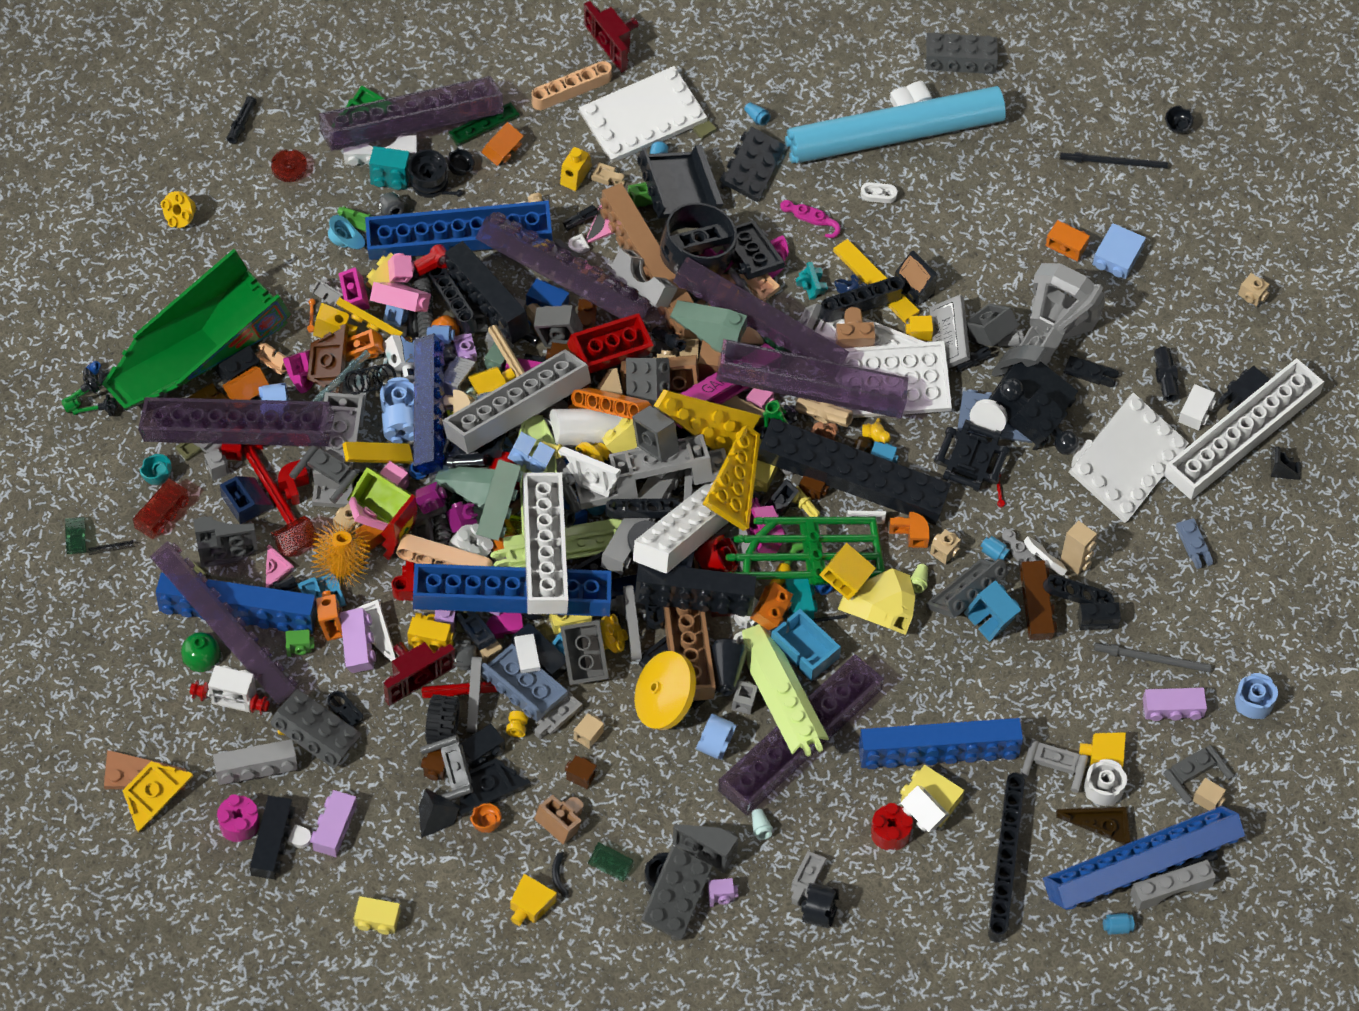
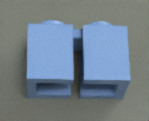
M521 431L507 458L521 466L523 464L526 465V468L533 473H543L555 449L539 442L532 457L529 456L536 439Z

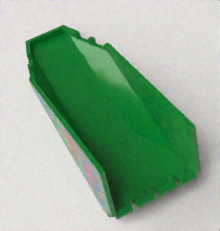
M235 249L231 250L133 335V342L127 351L124 349L122 359L116 367L113 366L102 383L126 411L187 383L247 346L251 347L276 333L288 323L286 320L291 316V313L278 294L274 297L259 281L257 282V279L251 272L247 271L248 268Z

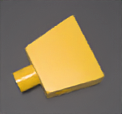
M577 147L572 148L562 164L560 185L577 191L592 167L591 157L588 152Z
M321 303L315 321L313 336L323 338L327 333H334L341 329L340 326L343 324L349 326L348 335L354 336L357 333L358 326L348 323V313Z
M498 367L468 376L477 394L494 391L516 378L511 368L501 373Z
M1126 733L1093 734L1091 744L1080 743L1079 755L1090 756V766L1093 763L1100 762V760L1109 759L1119 763L1123 769Z
M524 874L510 902L511 910L515 912L511 917V921L518 926H521L525 919L536 923L556 903L557 893Z

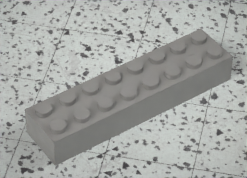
M566 349L443 419L447 439L467 454L474 452L481 446L568 397L574 390L582 389L591 383L588 365Z

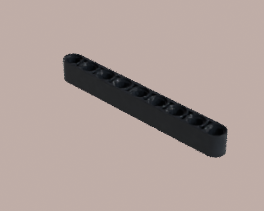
M1020 773L1009 774L1004 791L988 927V937L993 942H1002L1005 939L1009 924L1025 784L1024 777ZM1012 783H1015V784H1017V785H1019V786H1018V787H1014V786H1012L1011 784H1012ZM1009 801H1014L1017 804H1010ZM1007 819H1013L1015 822H1008ZM1004 837H1011L1013 840L1008 841ZM1002 855H1008L1011 858L1006 859ZM1006 873L1008 877H1003L1000 874ZM1003 891L1007 895H1000L998 892ZM996 910H1002L1004 913L999 914ZM995 928H999V929H1001L1003 932H999V933H998V932H995L994 929H995Z

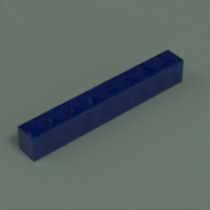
M434 333L414 339V467L422 475L443 470V461L445 460L443 454V445L445 444L443 437L444 425L442 421L443 413L445 412L443 397L445 396L443 381L445 380L443 374V366L445 365L443 350L445 345Z

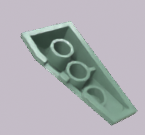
M677 300L670 315L673 320L685 329L696 334L697 338L701 341L704 340L713 350L730 357L734 356L747 328V315L730 309Z
M441 465L435 482L452 493H458L463 497V500L468 503L472 502L483 512L496 469L459 466L449 469L448 466Z

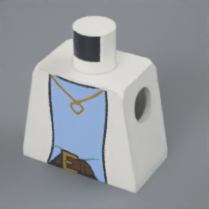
M399 335L390 336L383 342L389 364L395 371L403 372L404 378L408 380L414 379V372L423 366L424 363L422 338Z

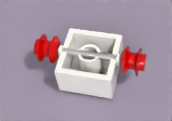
M215 665L209 684L205 682L204 685H200L199 680L191 684L189 692L193 700L198 696L203 702L207 697H210L211 704L246 712L251 710L252 713L259 710L260 715L268 711L270 703L267 700V696L260 699L258 694H256L254 674L246 670H234L228 666Z

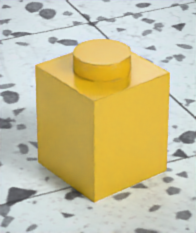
M909 316V322L905 324V334L922 341H932V316Z

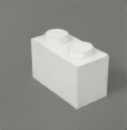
M1194 384L1182 408L1178 422L1199 431L1201 425H1206L1208 421V411H1213L1216 404L1214 400L1215 392Z
M916 786L901 802L904 806V812L908 816H914L918 821L916 824L924 832L926 830L933 832L950 815L923 786Z

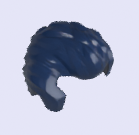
M854 274L851 275V281L845 279L834 281L839 294L868 284L863 282L859 285V279Z

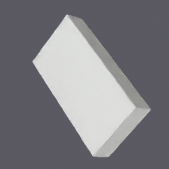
M534 634L514 637L520 672L540 671Z

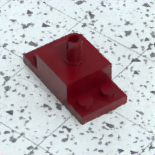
M591 1L584 3V26L621 73L627 71L628 53L630 52V31L639 27L638 21L633 17L623 22L612 7L600 12L599 8L594 6Z
M404 642L399 643L401 647L396 644L393 650L399 657L392 660L393 675L383 682L386 703L391 706L456 668L453 665L455 649L451 643L447 646H441L435 653L432 652L426 642L410 651Z

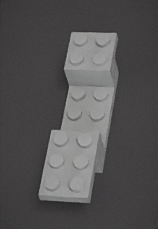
M352 374L349 380L350 387L354 392H359L354 385L355 374ZM356 375V386L361 390L360 376ZM363 375L365 380V388L368 389L366 375ZM343 381L342 393H334L330 390L325 392L317 449L320 448L350 466L351 470H355L354 462H346L342 444L344 442L358 441L359 427H363L367 392L356 395L350 394L346 390ZM313 470L314 491L312 506L345 507L349 503L347 499L354 489L355 480L336 504L330 501V497L340 485L318 471Z
M703 434L678 439L679 452L662 463L640 448L609 454L610 465L621 470L613 493L607 498L578 486L575 482L581 509L606 505L610 499L638 498L635 480L690 468L695 485L712 482L717 477L727 457L725 449L720 448L708 451Z

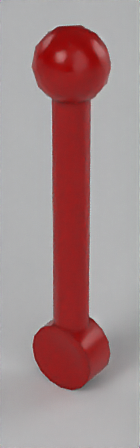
M999 479V482L997 484L999 501L997 502V506L1002 508L1005 506V501L1002 500L1001 485Z

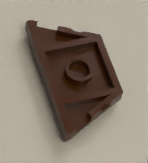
M346 324L341 325V329L336 332H329L323 338L312 342L310 346L307 379L334 393H342L349 332V326Z

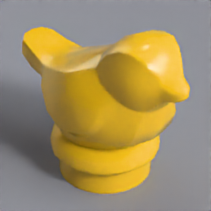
M877 418L873 424H862L863 437L874 442H882L883 444L890 442V434L882 426L881 418Z

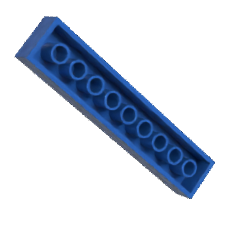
M549 201L365 217L369 260L380 259L383 255L387 257L390 252L393 255L397 253H403L407 256L427 255L430 253L431 248L437 244H441L446 250H449L462 241L471 251L553 243Z
M415 563L413 609L528 614L526 568ZM567 569L568 611L567 614L554 615L610 617L611 571Z
M1219 806L1043 878L1048 898L1063 909H1073L1081 902L1093 901L1096 896L1110 894L1113 892V889L1127 887L1135 880L1147 879L1150 874L1166 871L1167 867L1181 865L1189 858L1201 857L1204 852L1218 850L1221 848V845L1226 843H1235L1239 841V838L1245 836L1239 813L1224 806Z

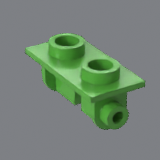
M346 206L339 207L337 212L340 216L346 218L354 228L366 231L365 217H373L371 214L346 208Z

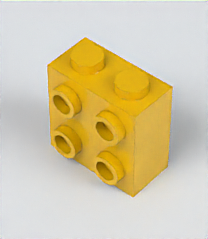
M846 542L819 575L847 600H850L876 568Z
M412 617L407 633L409 651L423 642L427 643L433 653L441 646H447L450 643L452 646L454 645V642H452L454 633L451 632L450 624Z

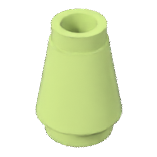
M919 564L911 576V582L914 592L922 593L927 588L928 567L924 564Z

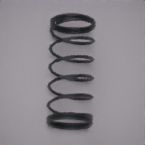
M389 364L352 370L345 375L344 385L346 390L353 395L379 390L382 388L381 386H384L382 374L379 371L380 368L385 371L387 381L389 376L382 366L388 367L392 371L393 378H396V372ZM354 372L356 373L354 385L359 392H354L349 384L350 377ZM369 372L372 373L374 388L371 387L370 377L368 376ZM363 373L366 374V381L369 386L368 389L365 388V380L362 375ZM357 374L360 376L361 390L356 386L355 379Z

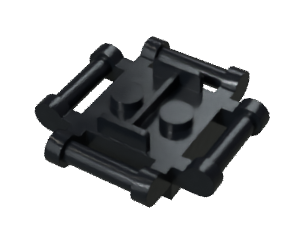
M967 419L961 432L952 427H947L945 430L946 436L939 453L935 455L933 460L936 464L947 467L942 479L966 485L979 492L984 481L998 484L999 474L1006 456H1009L1011 452L1009 447L998 445L1002 431H993L981 427ZM970 430L978 434L993 438L992 442H988L986 438L974 435L972 433L968 435L967 433ZM952 438L958 439L950 460L946 459L945 456ZM998 453L999 456L992 474H988L987 472L994 454Z
M510 430L469 454L455 444L452 452H448L451 441L447 439L445 433V439L441 450L437 453V459L441 462H447L449 469L456 468V466L491 465L493 458H500L502 456V447Z

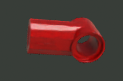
M437 244L433 246L429 254L413 261L419 276L437 267H447L444 253L447 250L443 245Z

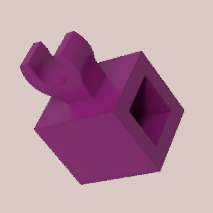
M437 482L416 490L415 494L416 502L423 515L443 507L447 497L444 488L440 487Z
M463 502L452 504V508L446 511L452 533H456L464 525L478 524L476 520L478 514H474L473 503L463 504Z

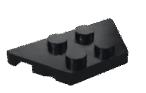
M497 758L469 770L473 793L460 797V816L463 818L473 813V809L481 804H493L531 786V782L529 779L519 776L512 768L506 767Z

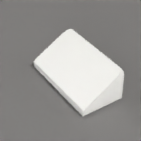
M847 510L846 517H876L877 524H884L886 511Z

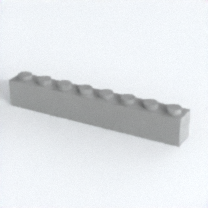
M685 469L666 473L662 479L656 476L648 477L636 499L670 498L671 491H675L678 486L679 477L683 478ZM631 506L630 510L637 511L638 508L635 506ZM655 506L648 507V509L651 511H656L658 509ZM624 518L602 554L601 567L621 575L626 568L629 569L633 561V553L627 541L629 530L637 522L646 520L656 522V519Z

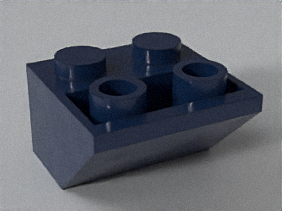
M235 476L220 484L221 497L239 524H243L274 507L255 477Z

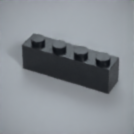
M268 795L249 867L251 876L275 880L276 873H280L282 867L280 858L281 855H285L287 846L284 843L285 838L289 837L291 832L289 822L290 819H294L296 812L292 799Z

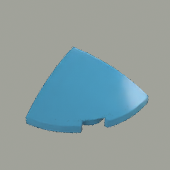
M334 574L327 577L328 575L320 578L313 577L298 583L302 593L315 595L316 599L322 597L321 594L324 591H332L336 595L340 607L346 606L342 588L336 576L333 577Z

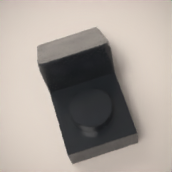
M785 479L765 506L773 505L775 512L778 513L779 517H782L790 507L797 506L800 491L788 479Z

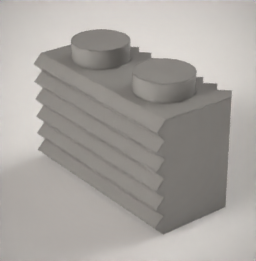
M456 356L454 361L449 363L448 369H446L444 374H441L438 383L441 392L452 396L453 390L465 392L471 384L468 376L479 373L477 362Z

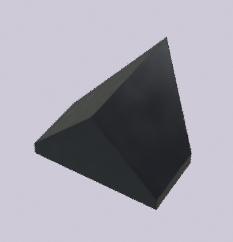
M1271 446V477L1300 480L1301 463L1299 461L1295 463L1293 457H1287L1286 452H1281L1279 446Z
M426 788L419 804L421 838L453 825L456 822L461 806Z

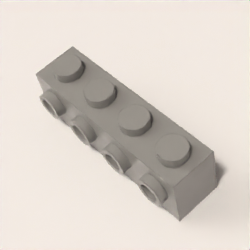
M292 739L213 754L218 785L298 770Z

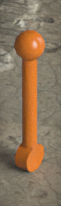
M313 298L309 300L310 320L307 331L310 333L314 331L313 315L316 300Z

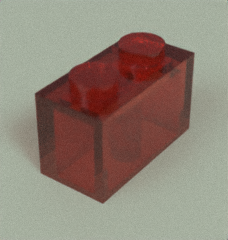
M302 516L271 532L279 553L287 557L295 555L298 552L297 550L303 547L308 548L315 543L314 541H316L313 538H319L311 519L306 516Z

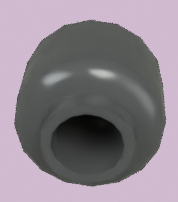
M389 192L380 197L378 209L384 215L402 214L404 203L397 194Z
M459 640L453 645L455 649L453 665L460 667V670L471 669L472 657H477L476 645L471 643L470 640Z

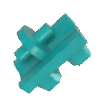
M807 262V267L799 273V277L796 278L795 282L798 287H803L807 291L809 300H813L817 295L825 294L828 287L825 282H819L823 276L822 269L814 267L813 262Z

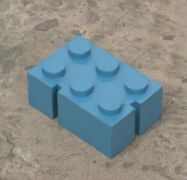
M995 580L977 595L964 614L975 626L989 614L993 616L978 628L990 642L1009 626L1021 609L1015 599H1011L1006 593V589Z
M801 609L787 619V623L784 621L771 633V638L784 652L787 659L796 667L800 665L799 670L810 681L814 680L840 658L841 646Z

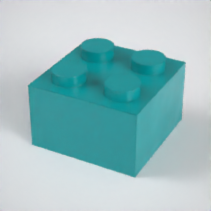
M373 146L369 161L371 185L390 187L395 190H406L410 177L409 151Z

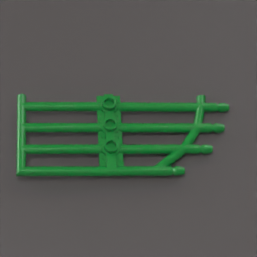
M756 517L753 520L754 524L765 525L756 535L734 536V542L750 543L746 553H730L726 555L727 561H743V572H733L736 574L757 576L756 579H808L809 585L828 584L819 575L825 568L824 561L831 560L836 553H823L821 542H872L874 552H859L866 560L876 561L877 570H874L869 578L885 572L876 517ZM818 524H869L871 534L820 535ZM777 525H799L801 535L767 534ZM759 543H802L804 553L754 552ZM751 561H805L807 571L750 572Z

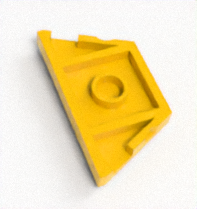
M338 298L336 304L351 314L350 318L358 323L363 321L367 323V328L377 332L380 330L391 336L402 335L403 332L344 299Z
M150 761L123 789V794L138 832L193 777V774Z

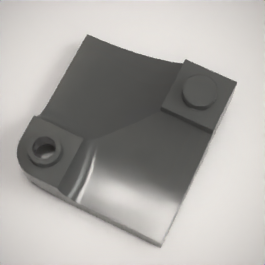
M202 516L193 519L201 568L235 563L247 558L258 550L254 523H223L213 520V516Z

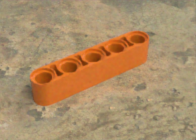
M594 388L577 389L571 394V401L577 407L632 419V416L651 406L647 400Z

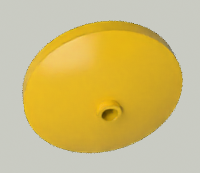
M665 651L654 656L643 668L636 684L634 701L636 713L640 721L647 727L656 730L670 729L677 725L690 709L695 695L696 676L693 665L687 657L677 652Z

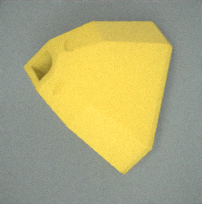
M893 568L866 580L850 600L843 596L838 610L906 635L913 617L915 593L910 575Z

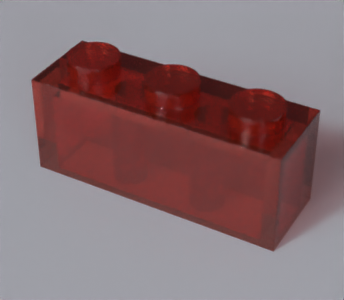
M169 478L133 518L134 528L151 539H154L156 535H160L165 525L169 521L174 520L179 509L187 505L189 501L187 489Z

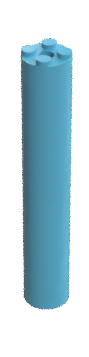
M994 86L787 129L785 143L787 147L790 146L791 153H789L791 163L797 164L1002 122L1006 117L1005 103L1000 88Z

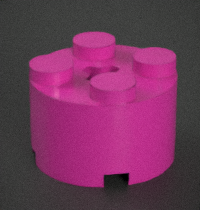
M233 794L219 806L217 812L219 828L226 839L232 842H241L255 836L259 829V815L257 806L251 799Z

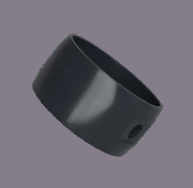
M705 203L681 205L672 211L665 222L660 239L661 259L672 273L683 279L705 282L718 278L726 271L732 260L737 241L736 227L731 218L717 207ZM697 228L695 230L670 235L672 232L679 229ZM722 245L726 249L724 253L716 256H697L703 254L706 249Z

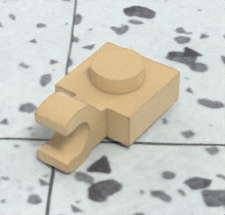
M598 163L592 174L593 181L609 185L610 182L614 185L622 183L624 186L625 184L623 180L625 175L616 173L615 167L603 163Z

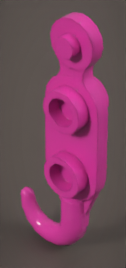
M789 200L781 202L780 208L783 212H792L796 218L817 226L829 225L833 227L835 232L825 234V237L834 238L840 234L841 227L839 223L827 216L825 212L805 204L794 205Z

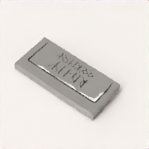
M960 294L929 307L933 325L932 342H945L947 369L970 360L964 297Z

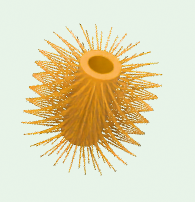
M341 525V531L339 528L338 532L335 531L333 533L330 529L329 531L332 533L330 535L326 532L325 534L328 535L326 539V535L322 536L321 534L317 535L323 538H313L321 543L312 544L319 547L313 549V551L319 554L312 555L318 558V560L311 562L319 564L313 566L314 568H323V571H327L324 574L330 571L331 574L327 577L334 574L333 577L336 576L338 581V576H340L341 583V576L342 579L344 576L347 577L346 575L352 577L350 573L355 575L357 570L358 573L366 574L360 571L359 568L360 566L363 569L368 568L357 562L361 561V563L370 564L366 561L363 562L364 559L370 558L364 555L370 551L363 548L371 546L364 544L365 546L359 549V545L362 543L357 540L363 538V536H359V538L355 536L360 533L351 536L352 533L346 532L345 527L344 531H342Z

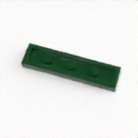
M509 102L448 133L456 146L459 147L505 125L507 122L509 123L520 118V114L513 104Z

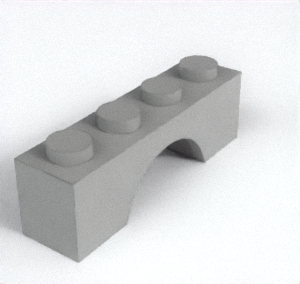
M620 248L611 265V268L616 271V275L625 279L630 287L636 288L639 291V295L650 300L649 303L657 308L660 306L668 307L678 288L667 278L653 277L647 281L643 273L644 259L633 250Z
M1205 860L1135 883L1132 886L1130 895L1137 910L1141 911L1156 906L1165 898L1182 891L1196 893L1211 888L1216 876L1209 861Z

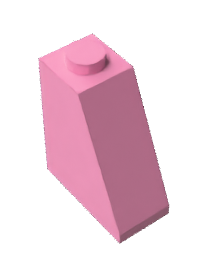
M373 282L370 300L414 312H427L431 294L400 283Z

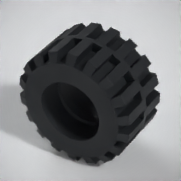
M433 694L431 697L425 728L427 744L457 734L460 712L458 697Z

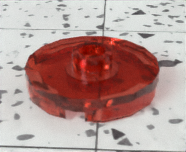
M286 149L276 153L271 161L273 175L284 182H293L301 179L306 174L308 168L306 157L301 152L293 149L292 151Z

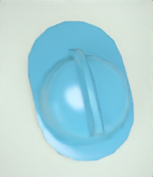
M333 215L330 218L328 237L333 244L344 248L348 246L352 249H362L364 247V238L346 218L340 215Z

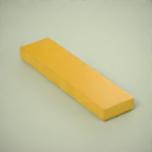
M344 442L342 444L346 462L389 463L391 461L392 463L410 464L413 462L410 444Z

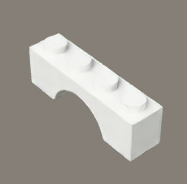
M416 135L398 136L393 144L383 148L409 151L411 159L417 153ZM362 136L344 137V164L351 166L358 164L369 165L373 147L368 145Z

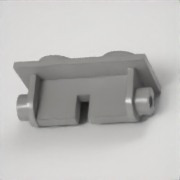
M314 277L317 282L310 287L312 293L321 299H324L326 294H328L325 301L335 308L339 307L336 302L339 297L344 299L342 289L337 286L334 289L326 279L321 278L319 280Z

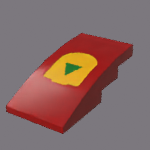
M413 494L380 534L386 538L382 546L387 549L383 556L388 560L398 549L402 535L409 534L415 525L417 502L416 496Z

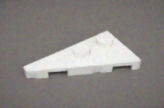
M375 600L354 608H363L371 615L372 625H370V632L373 633L374 643L372 644L391 662L396 659V653L393 650V643L380 601Z

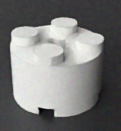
M479 524L462 526L448 544L451 547L487 557L493 548V542L489 538L476 535Z
M1103 759L1100 762L1093 763L1088 769L1084 783L1086 797L1098 805H1115L1123 796L1127 783L1126 772L1123 771L1119 763L1113 760Z

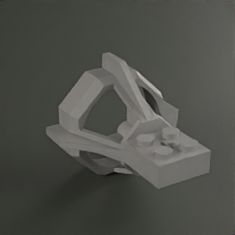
M1041 263L1034 275L1033 294L1035 296L1032 299L1031 327L1019 346L1034 345L1046 348L1047 351L1040 361L1047 365L1054 351L1059 347L1060 341L1093 330L1105 307L1103 287L1100 284H1094L1087 276L1060 263ZM1060 290H1062V291H1064V292L1070 294V295L1073 296L1075 299H1073V298L1067 296L1066 294L1062 293Z

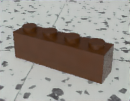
M1045 560L1021 562L1019 571L1029 641L1052 639L1054 633L1057 632L1056 621H1053L1052 618L1054 603H1050V596L1052 595L1047 593L1043 587L1044 580L1050 576L1049 567L1045 566Z

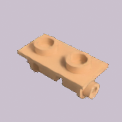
M261 342L258 345L259 351L255 353L260 363L267 365L280 375L286 373L287 370L283 358L286 356L279 351L274 356L276 349L267 343Z

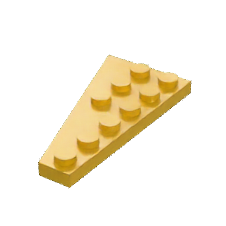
M663 390L654 404L658 410L673 419L674 422L691 435L703 434L706 446L711 450L724 448L726 456L741 428L748 425L754 429L761 415L668 390Z
M748 425L741 428L702 504L743 531L749 529L760 441V433Z

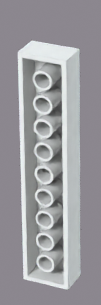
M1296 358L1167 463L1164 476L1192 500L1320 395L1324 381Z

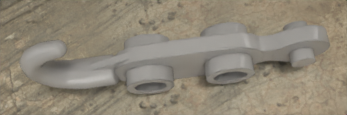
M1007 529L1003 532L1002 539L1011 545L1010 552L1019 565L1025 561H1038L1035 555L1028 550L1025 543L1016 539V534L1013 530Z

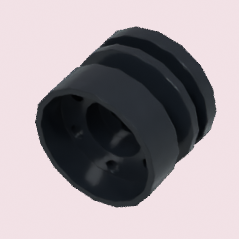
M427 149L421 150L411 157L409 161V175L413 191L425 198H434L441 195L448 186L447 163L444 156L438 151Z

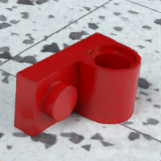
M406 561V565H402V575L396 576L392 580V594L397 600L413 601V562Z

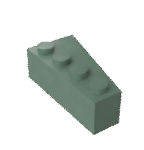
M498 460L476 535L499 541V537L504 538L507 527H504L503 524L505 519L509 520L512 508H509L511 500L515 501L518 491L514 489L516 481H521L524 472L520 470L521 466Z

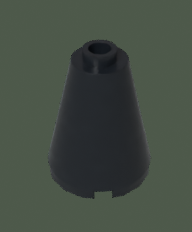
M719 639L714 641V645L711 646L710 644L714 680L717 691L723 696H730L737 690L747 656V647L744 643H741V645L737 644L734 639Z

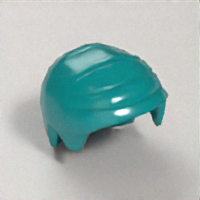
M163 454L151 455L144 459L142 468H140V474L150 485L164 484L171 474V461Z

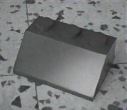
M594 620L560 626L569 684L574 685L609 679L600 621Z

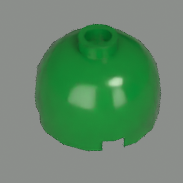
M197 632L185 639L181 648L183 663L190 670L205 672L212 669L220 661L221 651L219 643L214 636L204 632Z

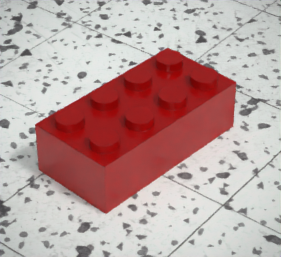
M639 313L573 333L567 342L570 352L588 365L589 374L619 365L622 361H626V358L647 356L654 346Z

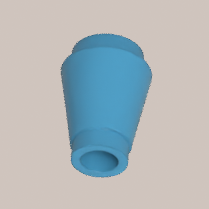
M751 102L746 104L745 112L757 125L764 126L769 122L770 114L768 110Z

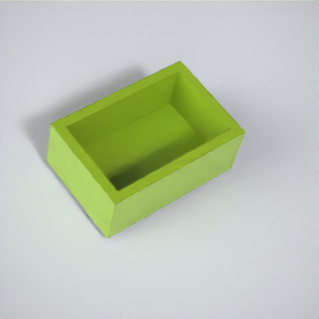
M367 467L347 500L349 501L351 497H355L361 507H368L377 515L376 518L389 524L412 494L377 471Z

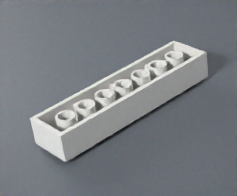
M562 472L523 473L528 614H567L568 584Z
M714 481L705 483L638 537L634 542L633 561L667 574L725 526L729 521L702 505Z

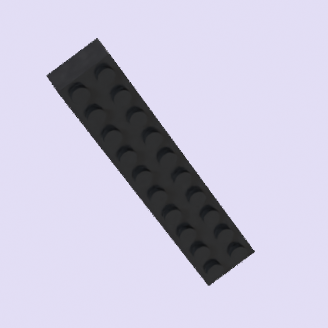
M772 417L758 451L757 460L800 476L825 482L827 486L909 515V512L918 513L928 523L934 525L937 524L951 483Z

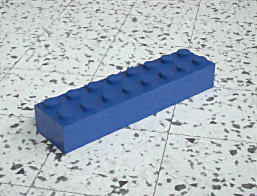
M162 572L160 573L155 592L159 611L167 615L174 613L188 618L195 616L203 620L215 619L223 623L235 622L243 626L256 625L262 629L276 628L282 632L288 630H309L310 634H313L318 614L316 598L312 594Z
M1020 718L861 729L858 747L861 768L876 769L883 766L895 768L898 765L913 767L917 764L935 765L940 762L953 764L957 761H966L971 763L983 759L994 761L997 758L1012 760L1020 755L1023 736Z

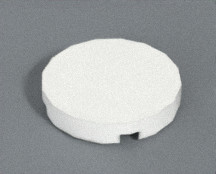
M989 399L976 402L970 412L971 423L993 431H1002L1008 421L1007 412L1004 407L996 404V401Z

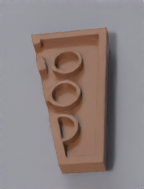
M107 750L104 788L124 789L151 760ZM159 763L164 766L173 767L175 769L187 772L184 768Z

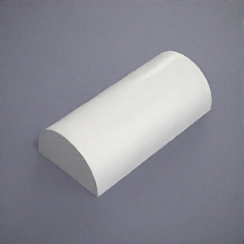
M552 409L549 414L556 445L561 444L562 446H577L581 442H587L591 445L595 442L604 443L602 438L605 433L616 427L620 420L624 418L590 409Z

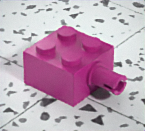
M758 498L752 499L749 524L750 534L756 535L765 526L764 524H754V518L779 517L773 505L760 507ZM777 525L767 535H785V530L781 525ZM759 543L756 549L758 553H777L782 543Z

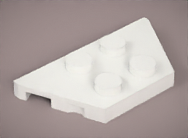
M564 446L558 450L560 456H566L569 461L566 466L573 474L578 486L607 498L613 493L621 473L620 469Z

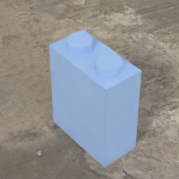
M1112 223L1094 255L1092 265L1096 266L1099 270H1105L1116 277L1126 279L1144 248L1146 237Z

